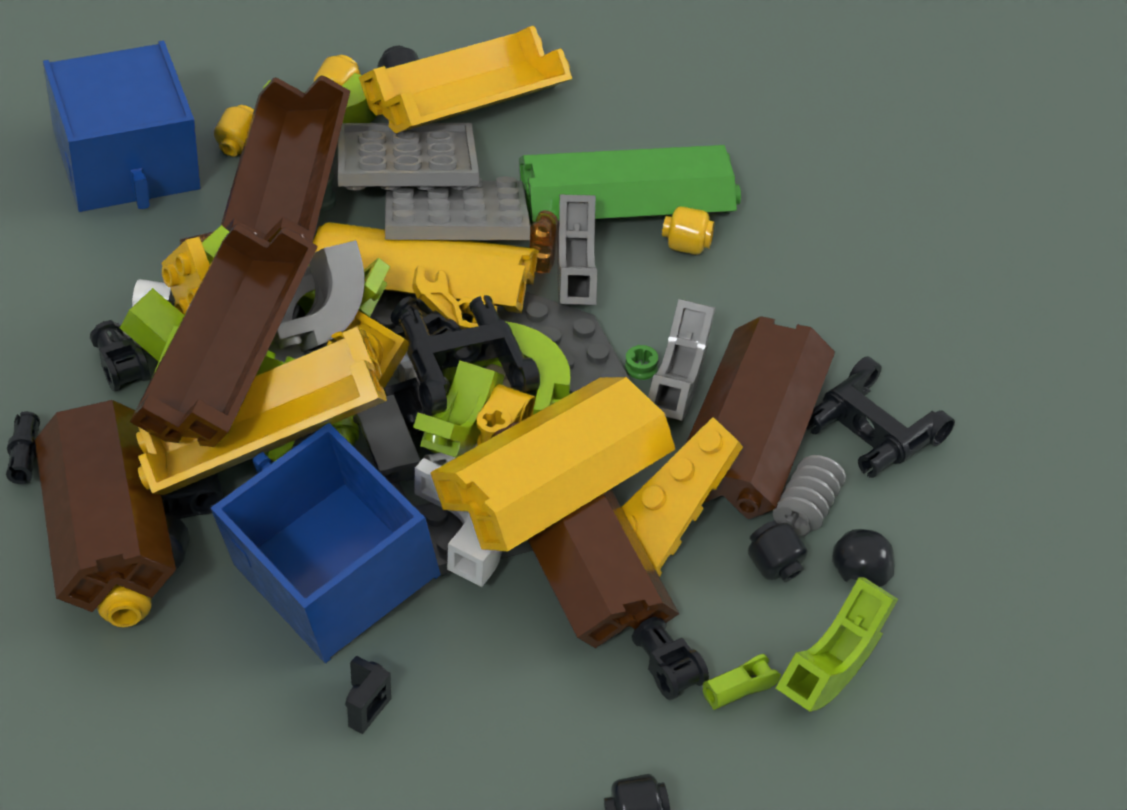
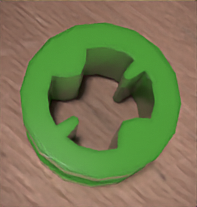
M637 345L630 348L626 353L625 370L627 374L639 380L652 378L658 371V353L656 350L647 345ZM642 360L644 365L641 364V361L638 364L635 361Z

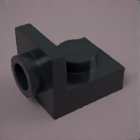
M355 656L350 662L351 684L353 687L348 693L345 706L347 707L348 727L363 734L392 699L391 673L376 662H368L359 656Z

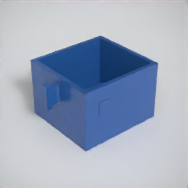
M164 40L158 41L156 45L55 62L43 61L53 131L79 212L136 202L139 209H145L150 206L149 199L201 189L194 117Z
M327 423L273 463L264 452L256 455L253 458V463L257 475L210 508L234 566L325 664L340 649L433 578L437 579L441 575L426 518L330 423Z

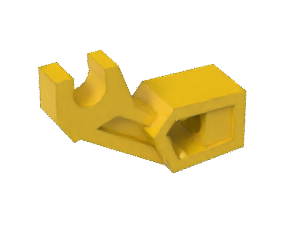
M418 265L414 272L412 284L417 299H421L433 312L436 310L444 318L455 321L461 330L477 327L478 324L469 309V304L473 299L463 297L457 301L449 293L445 271L439 270L435 275V282H429L424 277L426 267ZM461 313L473 315L472 323L467 320L463 321Z

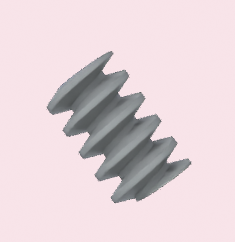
M811 455L803 458L798 464L797 470L793 473L791 480L787 483L785 491L777 503V508L773 509L774 520L778 524L788 523L799 537H805L810 531L819 529L823 524V519L828 515L829 508L834 504L835 497L840 493V488L845 483L846 474L844 469L834 460L821 455Z

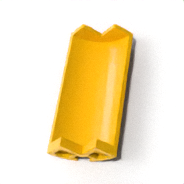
M332 222L319 226L312 242L318 246L315 251L317 252L326 247L356 240L364 269L378 258L390 266L384 278V281L387 282L386 291L415 294L412 288L414 272L417 266L420 265L426 267L424 277L429 282H435V275L439 270L445 271L449 293L456 300H461L463 297L475 299L481 296L482 301L485 303L483 297L488 295L492 298L493 305L503 306L508 312L522 313L526 284L533 285L539 253V250L535 248L472 240H385V229Z

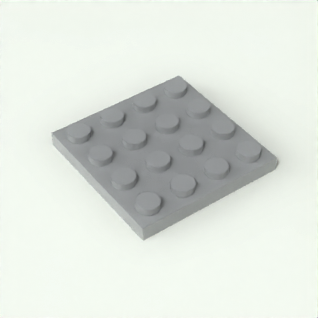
M342 123L338 139V186H345L349 190H362L366 186H380L385 190H397L401 186H415L421 190H431L436 188V186H450L453 189L465 190L471 186H479V168L472 123H430L400 133H394L388 127L389 123Z
M508 176L498 177L496 181H482V178L479 177V186H471L465 190L453 189L450 186H436V188L431 190H421L415 186H401L397 190H386L385 240H530V222L523 182Z

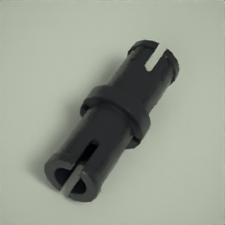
M29 411L21 412V417L18 414L16 415L13 436L7 444V452L10 458L6 477L15 484H26L27 480L31 481L33 462L37 457L35 439L39 431L40 418L35 413Z

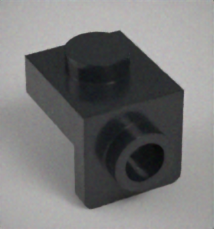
M415 377L383 388L386 396L394 395L408 431L411 430L413 435L424 432L413 428L417 413L428 415L423 409L420 400L417 378Z

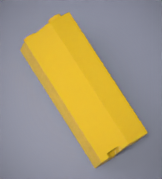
M535 26L527 27L514 34L391 68L379 67L359 77L369 109L376 116L383 114L389 120L388 127L394 133H400L555 87L572 79L570 65L565 58L563 50L560 48L544 54L542 40Z
M356 326L342 332L344 336L342 340L255 376L229 432L215 447L200 446L197 441L198 438L182 437L179 443L165 442L138 427L140 431L136 433V437L144 453L138 456L141 466L138 467V474L144 487L147 490L150 489L152 494L166 495L249 460L261 452H268L313 433L327 423L332 425L386 402L385 391L378 381V378L382 377L380 366L366 331Z
M600 377L430 473L442 509L469 512L481 549L510 551L676 449L665 413L627 377Z

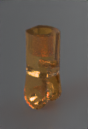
M546 210L538 213L536 222L530 228L529 248L539 250L535 271L537 273H549L554 264L558 220L552 212Z

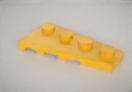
M714 417L621 507L659 577L662 574L660 569L669 555H674L681 545L682 541L680 538L692 520H697L704 509L701 505L710 491L717 489L743 448L740 442Z

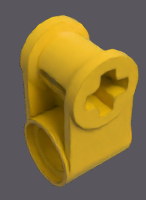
M501 384L496 385L490 398L476 418L477 428L481 431L477 439V446L489 440L496 431L532 416L536 397Z

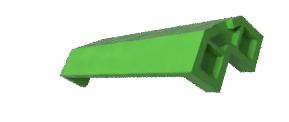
M725 145L523 155L519 158L520 181L523 182L524 192H526V205L530 224L559 221V194L595 195V219L673 215L674 210L680 206L704 210L707 213H730L737 211V205L741 201L740 186L735 184V175L731 166L730 155L727 153Z

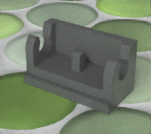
M394 395L386 396V402L355 414L352 418L361 427L376 469L391 484L404 480L406 482L414 480L415 467L420 462V458Z

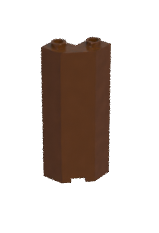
M322 75L315 80L305 93L276 77L267 84L259 93L221 222L224 228L230 232L234 225L238 224L255 231L259 237L270 243L280 230L285 227L301 233L308 241L313 242L350 90Z
M238 224L234 225L223 239L130 422L165 442L179 443L182 437L198 438L197 441L200 446L215 447L229 432L318 246L308 241L301 233L285 227L269 243L259 237L255 231Z
M760 316L734 330L687 442L714 417L740 442L743 448L717 489L711 490L703 503L723 495L747 519H752L777 508V503L782 495L835 351L812 327L797 324L796 329L776 325L775 319Z
M114 400L56 412L35 439L56 599L93 612L116 584L153 598L176 571L162 497L160 494H152L150 489L147 490L138 474V467L141 466L138 456L144 453L136 437V433L140 430L138 426L130 422L135 410Z
M519 422L512 423L506 428H502L496 431L491 438L511 428ZM612 489L528 539L577 638L595 649L628 626L636 629L643 621L655 616L662 618L667 623L679 615Z

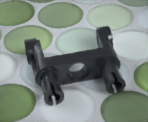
M484 295L485 305L481 296L473 299L469 304V309L478 324L477 327L432 336L419 310H413L414 320L410 311L400 316L398 322L409 343L407 355L420 381V400L423 409L428 415L444 412L447 409V397L443 386L447 383L441 370L457 367L459 360L475 363L498 357L511 387H516L518 391L524 393L539 389L540 376L535 361L531 357H524L510 325L500 319L490 296Z
M866 356L857 362L845 381L825 393L823 402L814 407L806 429L809 430L816 425V427L811 429V433L818 434L835 420L842 423L873 447L868 453L859 457L858 466L863 474L873 468L867 473V477L874 478L890 464L903 463L929 443L933 446L940 445L953 430L955 420L942 410L937 412L932 410L909 428L904 426L865 396L871 392L869 388L876 382L882 369L879 363ZM867 418L872 422L874 428L869 424Z

